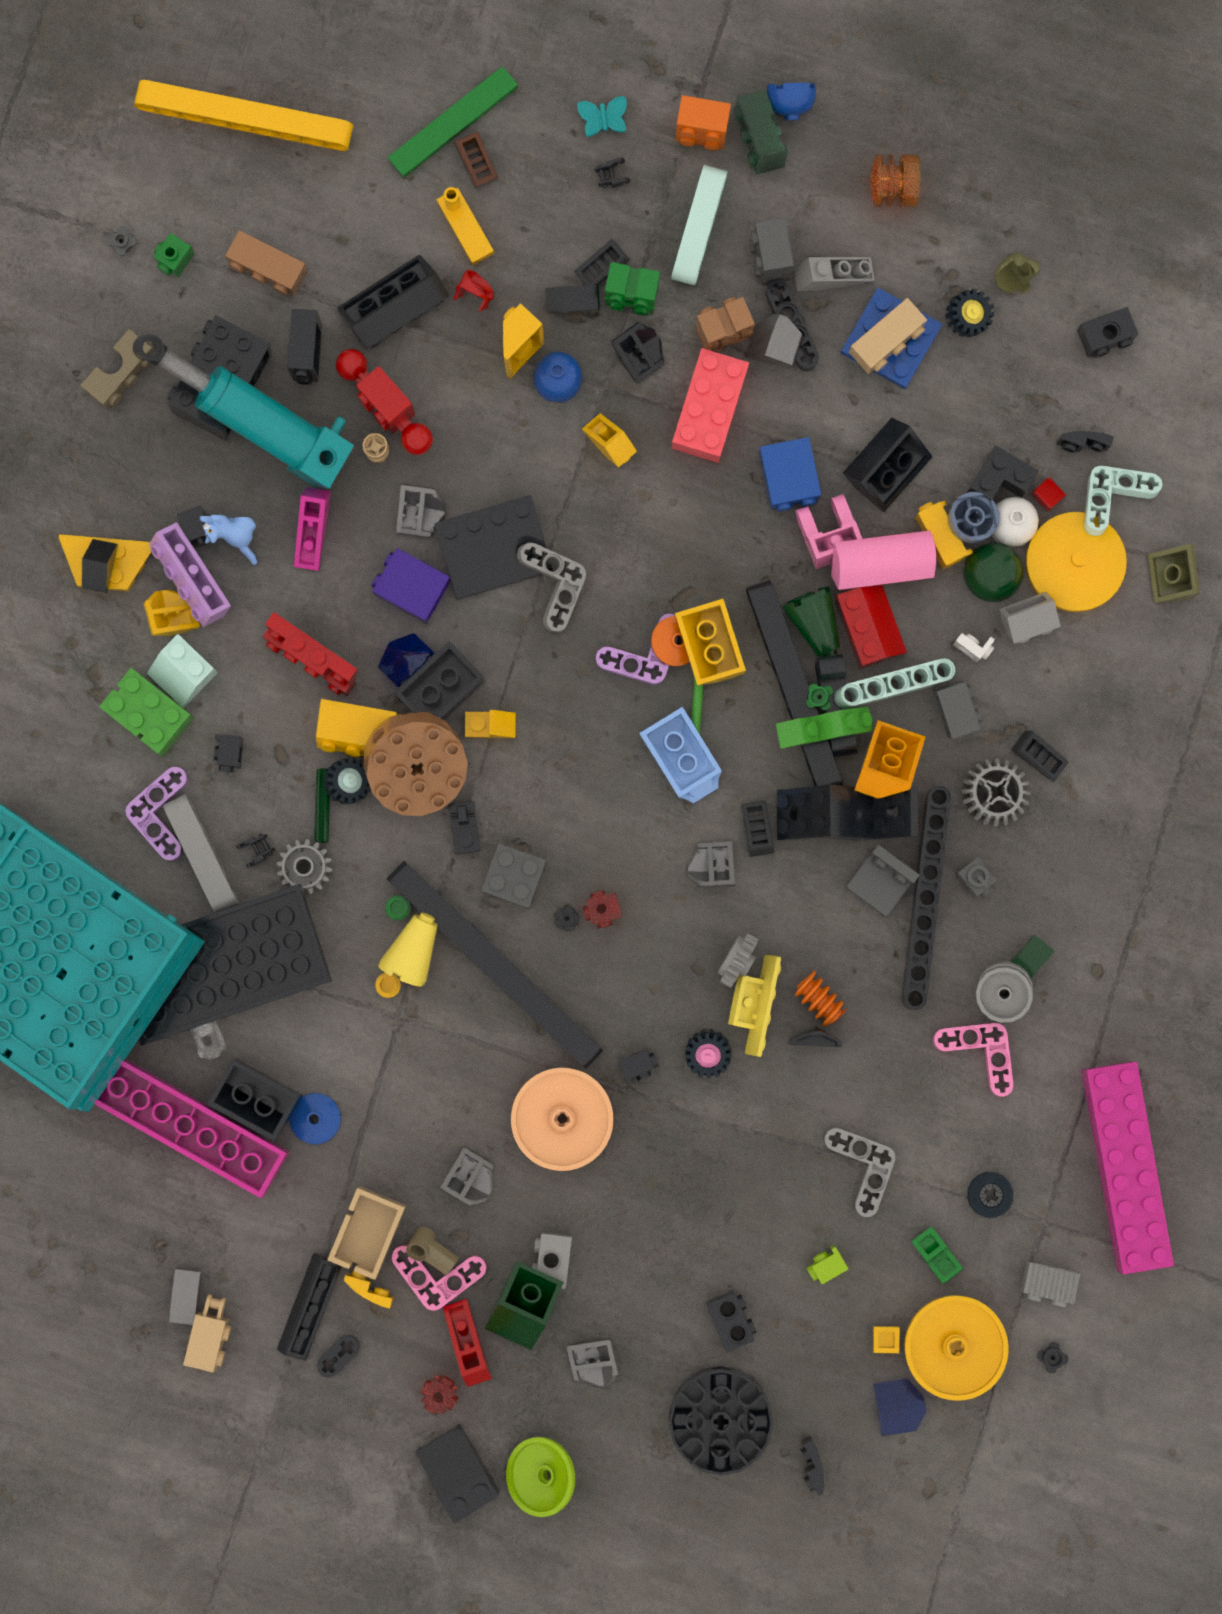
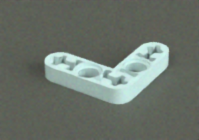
M1108 466L1095 467L1088 478L1084 529L1092 536H1099L1105 532L1109 523L1112 493L1152 499L1159 494L1162 488L1161 478L1153 473ZM1098 475H1102V479H1104L1101 488H1097L1099 485ZM1122 477L1128 478L1132 486L1123 487L1120 485L1119 479ZM1139 480L1140 482L1138 485L1140 486L1139 488H1136L1137 482ZM1147 482L1151 483L1152 487H1154L1153 490L1148 489ZM1092 497H1102L1105 504L1102 506L1095 505ZM1096 514H1099V527H1095V524L1093 523Z

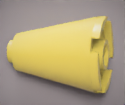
M423 912L420 915H414L380 959L378 967L390 976L393 973L399 976V980L419 987L423 986L427 981L438 926L434 922L435 918Z

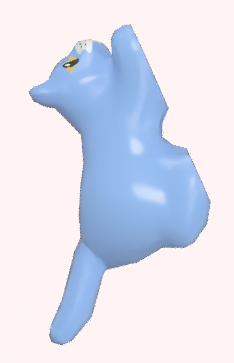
M224 515L200 516V521L205 523L203 525L206 536L205 543L210 541L215 543L218 538H221L231 546L239 548L253 565L257 564L255 554L248 547L252 540L253 531L256 528L252 518H227Z

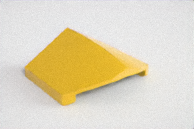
M155 591L143 603L152 636H174L200 627L199 622L193 618L186 600H182L176 591Z

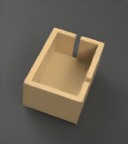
M359 1186L348 1209L351 1211L355 1210L354 1214L350 1212L346 1214L328 1261L347 1269L352 1267L353 1262L357 1263L354 1272L375 1280L380 1273L407 1205Z

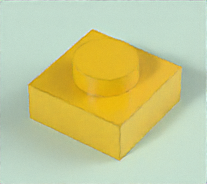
M873 1326V1353H899L900 1327Z

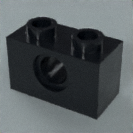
M1128 307L1081 323L1077 329L1087 357L1095 355L1096 358L1110 353L1109 349L1117 346L1119 349L1131 346L1138 335ZM1103 330H1110L1114 338H1106L1103 335Z

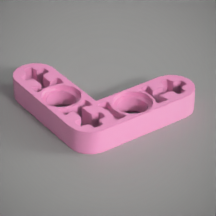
M988 1023L942 1028L935 1032L933 1044L940 1051L984 1047L990 1091L994 1095L1002 1097L1012 1092L1013 1076L1008 1034L1003 1025ZM993 1027H996L997 1031H1001L1002 1035L997 1038L996 1042H994V1038L989 1037L984 1038L985 1044H981L982 1034L980 1028H984L983 1033L993 1032ZM967 1030H973L977 1035L976 1042L971 1045L963 1040V1034ZM954 1031H959L958 1041L960 1046L956 1047L957 1041L948 1042L947 1047H944L943 1043L938 1042V1038L942 1037V1033L946 1032V1036L953 1037L956 1036ZM1000 1052L1004 1055L1005 1062L1001 1067H995L992 1064L991 1057L994 1053ZM1006 1069L1007 1074L1001 1075L1002 1081L1007 1082L1008 1087H1004L1003 1092H1000V1089L995 1088V1083L999 1082L998 1074L993 1075L992 1071H1003Z
M408 1245L398 1246L392 1254V1262L422 1304L432 1311L442 1308L479 1280L487 1269L485 1260L478 1255H473L436 1281L422 1261H416L408 1257L409 1262L413 1264L416 1261L418 1265L413 1267L408 1274L404 1271V1269L408 1268V1265L404 1261L399 1262L397 1260L400 1256L398 1251L401 1250L405 1253ZM471 1261L474 1263L480 1262L482 1264L479 1268L481 1272L477 1274L474 1271L469 1274L468 1278L471 1281L467 1282L465 1276L458 1270L463 1268L464 1272H466L471 1267ZM416 1270L423 1271L426 1275V1281L421 1285H417L412 1281V1273ZM458 1276L461 1279L462 1285L458 1290H452L448 1287L447 1280L449 1277ZM429 1282H432L434 1285L429 1288L433 1294H440L438 1305L434 1302L428 1303L427 1300L430 1296L427 1291L423 1294L419 1291L425 1288Z

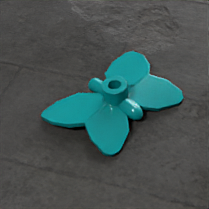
M615 97L608 103L607 109H605V104L601 103L599 105L600 111L591 102H578V112L581 118L587 121L585 135L591 137L599 133L601 129L607 131L608 127L616 132H625L626 125L622 116L627 107L626 97Z

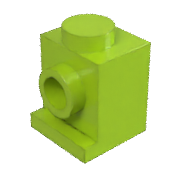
M835 1245L829 1247L832 1252L827 1254L826 1251H823L814 1256V1262L806 1268L813 1281L818 1279L821 1284H824L848 1270Z

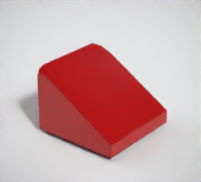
M1050 477L1031 493L1047 512L1066 496Z

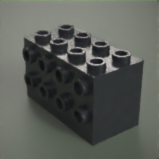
M215 315L213 321H207L202 332L205 336L201 343L196 342L191 351L193 358L190 364L207 375H210L217 367L222 366L254 387L271 356L270 343ZM182 380L177 387L173 386L167 397L170 400L168 404L172 413L226 441L232 429L195 406L199 391Z

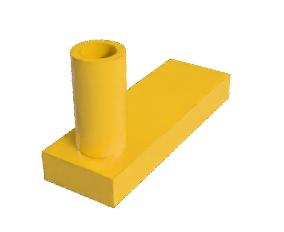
M454 187L447 188L444 191V195L436 199L470 262L472 265H475L493 255L494 250L460 190Z

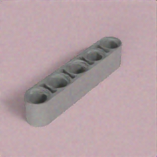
M184 794L164 804L163 807L214 913L239 905L238 897L188 795Z

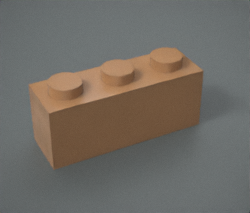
M240 230L225 255L231 269L238 273L245 271L251 274V278L260 284L267 282L274 286L273 289L276 292L285 296L287 293L295 296L308 271L304 262Z

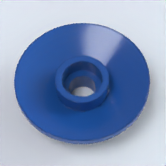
M320 1093L303 1096L290 1118V1125L294 1134L300 1140L309 1144L327 1142L337 1133L341 1123V1114L337 1104L330 1097ZM312 1114H316L319 1117L317 1124L310 1122Z

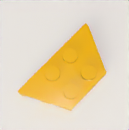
M59 534V540L78 587H82V558L92 539L118 544L108 590L129 591L135 582L136 576L141 573L145 567V562L152 553L149 545L150 542Z

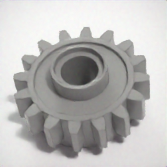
M306 839L305 845H302L299 840H296L295 847L288 844L286 846L288 852L280 853L283 861L277 862V865L282 867V871H279L277 875L285 877L282 884L284 886L289 883L291 886L301 884L303 892L305 893V889H308L310 894H314V887L322 890L321 882L330 881L326 877V873L333 872V869L327 867V864L331 863L332 859L324 857L328 853L327 849L319 851L320 844L316 842L312 847L309 839ZM308 860L311 863V869L308 873L301 874L299 872V864L302 861Z
M748 933L745 938L740 935L737 937L717 972L722 976L720 982L731 988L739 974L744 977L746 976L756 958L751 953L759 939Z

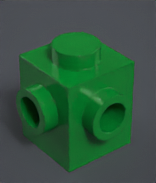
M170 233L164 242H160L154 251V259L158 264L157 268L167 276H170L172 273L179 277L195 253L190 245Z

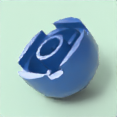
M816 83L767 85V99L771 110L776 114L784 115L785 120H799V115L807 113L814 105Z
M560 351L550 352L543 356L535 366L533 373L534 387L538 394L546 401L567 402L580 391L582 369L577 360L571 355Z

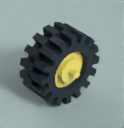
M968 289L954 296L949 301L950 305L946 307V311H949V313L945 317L946 319L950 318V322L947 324L949 327L954 326L952 330L954 333L960 332L959 336L964 337L967 335L968 338L982 333L992 324L993 320L991 318L994 317L995 312H991V309L994 306L993 304H988V301L991 299L988 296L984 298V292L980 291L977 293V289H972L971 291Z

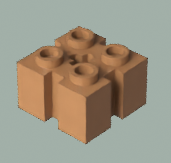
M732 297L725 300L721 308L716 309L711 306L699 312L700 315H697L695 330L704 349L718 352L725 349L726 346L735 345L752 338V330H754L755 323L744 297L739 299Z

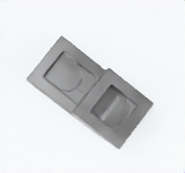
M183 1267L175 1268L169 1322L193 1325L195 1314H197L202 1270Z

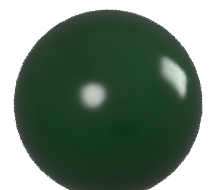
M1000 543L983 544L973 550V554L967 557L963 570L964 580L970 592L977 598L987 602L1004 601L1014 595L1019 589L1023 580V565L1017 553L1010 547Z

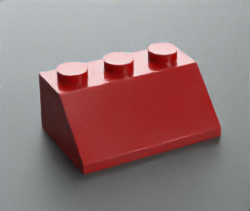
M882 584L858 587L836 595L834 601L859 670L907 653Z

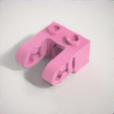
M843 494L830 498L833 512L840 527L839 529L824 534L822 532L819 533L808 506L795 510L799 527L816 569L832 564L834 542L862 539L857 523L853 519Z

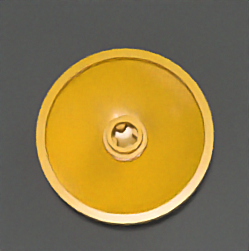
M1083 512L1060 514L1045 522L1030 540L1025 557L1027 577L1036 594L1047 592L1054 599L1056 608L1067 612H1084L1101 606L1118 591L1126 573V552L1117 532L1108 524L1102 535L1092 536L1088 534L1084 529L1085 513ZM1097 516L1093 520L1095 527L1100 526Z
M962 1295L943 1296L925 1304L909 1323L904 1341L906 1362L917 1382L933 1395L954 1401L975 1398L992 1388L1004 1372L1009 1352L1006 1331L997 1315L982 1302Z

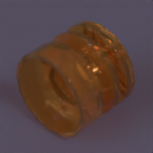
M875 154L870 173V192L874 207L882 206L883 196H885L886 207H891L894 196H898L900 207L918 206L920 194V159L918 154H901L898 166H895L892 154L887 155L886 166H884L883 155Z

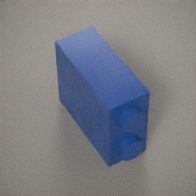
M809 437L760 447L759 457L770 509H777L778 512L792 509L793 505L801 504L802 507L817 504L816 501L820 500L821 490Z

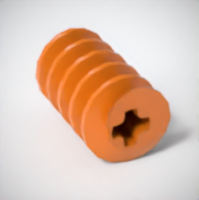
M814 970L796 986L797 990L794 996L804 995L801 1003L806 1004L810 1002L811 1005L808 1011L818 1010L815 1019L824 1017L825 1020L822 1026L826 1027L835 1022L849 1008L841 1010L844 1003L842 1000L834 1003L837 994L827 995L830 989L829 985L820 987L823 979L820 977L813 980L816 974Z

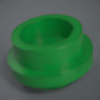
M393 896L386 903V913L393 920H404L410 914L411 904L404 896Z

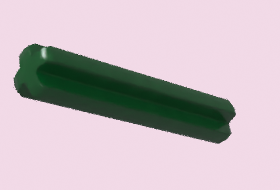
M320 768L316 771L314 840L318 843H327L329 841L330 795L328 796L326 793L328 791L327 787L324 788V783H326L324 775L328 772L326 768Z

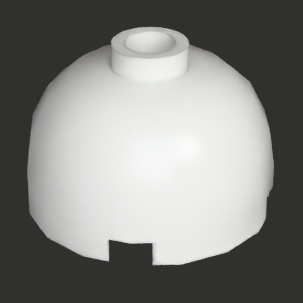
M1015 496L998 502L996 506L999 511V524L991 535L997 543L1008 547H1020L1028 543L1037 532L1039 523L1037 510L1032 503L1024 498Z

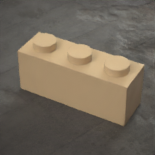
M906 298L851 345L849 353L867 374H870L873 370L878 372L888 363L886 359L892 354L897 356L907 347L905 343L910 338L916 340L924 333L925 329L923 327L927 319Z

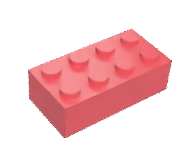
M701 348L671 449L719 463L748 371L749 362Z

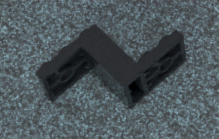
M821 785L777 790V840L830 838L866 841L918 837V785H911L910 790L879 799L855 791L853 786ZM895 807H897L898 814L896 817H894ZM798 808H799V810H800V816H799V818H797V810H798Z

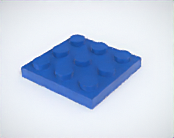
M877 288L842 348L841 354L857 362L849 353L851 345L903 301ZM924 313L922 314L927 319L923 327L925 329L924 333L916 340L910 338L905 343L907 347L897 356L894 354L886 359L888 363L880 371L876 372L873 370L876 374L903 389H906L942 326V323Z

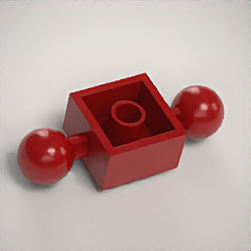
M356 349L342 351L336 359V371L341 378L358 383L356 385L359 392L357 397L363 408L368 413L370 411L374 412L373 415L376 418V422L384 431L389 429L394 434L399 430L402 433L401 444L408 453L412 455L426 453L432 446L433 435L426 425L410 421L415 416L410 400L380 366L369 374L367 372V360L363 353Z

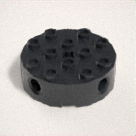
M724 1366L701 1369L685 1379L672 1398L668 1416L673 1443L682 1457L698 1470L716 1475L741 1472L756 1461L768 1446L773 1427L770 1403L758 1383L741 1370ZM718 1415H723L727 1421H723L722 1425L719 1426L714 1419H717Z

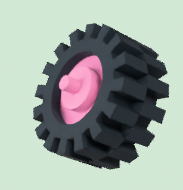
M706 1029L701 1030L699 1034L696 1032L693 1038L689 1039L686 1046V1064L688 1067H691L693 1073H698V1076L701 1078L703 1075L707 1076V1079H711L713 1075L715 1077L720 1076L721 1072L724 1073L731 1060V1045H729L728 1039L724 1038L722 1033H715L712 1029L709 1032H706Z

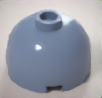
M968 492L961 495L951 505L948 513V525L951 532L964 543L976 544L988 539L995 532L999 524V511L995 502L984 497V494L980 492Z

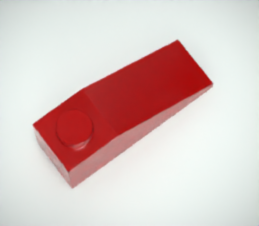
M464 1299L443 1306L460 1373L467 1387L492 1379L468 1300Z

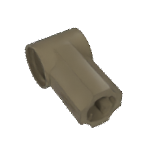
M418 1227L406 1248V1253L410 1258L416 1261L425 1260L445 1275L452 1270L459 1259L457 1255L438 1243L435 1233L427 1227Z

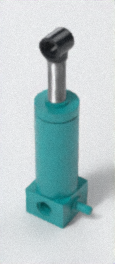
M142 335L137 337L133 343L134 355L139 360L148 361L154 366H160L199 391L195 403L198 409L287 464L286 470L313 487L330 489L354 447L353 444L339 436L346 423L345 419L337 417L331 429L314 426L222 366L217 367L210 375H207L168 350V347L163 344L158 336ZM146 341H150L153 345L151 355H147L143 350V345Z

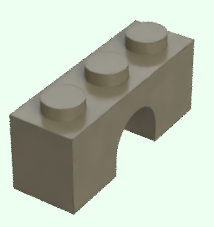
M130 329L126 331L113 347L115 352L123 359L121 369L116 373L107 374L96 367L80 385L87 394L107 410L120 402L122 399L121 394L127 387L131 388L137 382V375L143 368L147 369L151 366L150 362L139 360L134 355L133 343L138 336ZM145 342L143 350L147 355H151L153 349Z

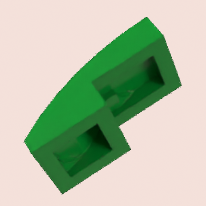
M932 1226L911 1241L943 1285L963 1270V1267Z

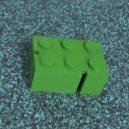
M130 668L117 684L120 690L117 692L113 689L99 707L156 753L164 757L193 721L194 717L138 672Z

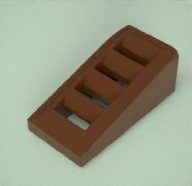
M478 131L454 142L475 188L498 178ZM475 142L476 147L465 151V146ZM480 152V156L469 160V155ZM484 160L485 165L473 169V164ZM488 169L489 174L477 179V173Z

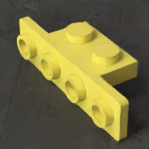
M764 956L760 979L749 976L744 977L742 975L737 977L728 1024L749 1029L745 1054L761 1057L762 1051L765 1048L767 1026L771 1021L772 1002L776 996L777 977L781 971V957Z

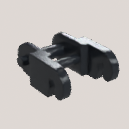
M624 158L606 161V165H598L595 168V172L599 173L601 182L598 184L599 187L607 188V186L611 185L612 188L622 186L624 182L626 184L631 182L630 178L617 180L614 176L613 167L617 166L618 163L624 164ZM609 170L611 179L606 180L604 171Z
M261 833L258 835L259 838L251 837L236 846L237 849L243 848L248 844L253 846L257 859L253 860L252 863L246 864L247 868L265 860L264 856L267 854L269 856L273 855L272 852L275 849H270L265 839L268 836L267 834L262 835ZM260 841L265 849L263 853H260L256 846V843Z

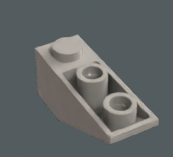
M808 257L793 268L797 291H821L875 281L871 257Z

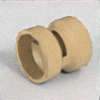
M372 433L364 439L363 450L367 459L374 463H381L387 459L389 446L385 437L378 433Z

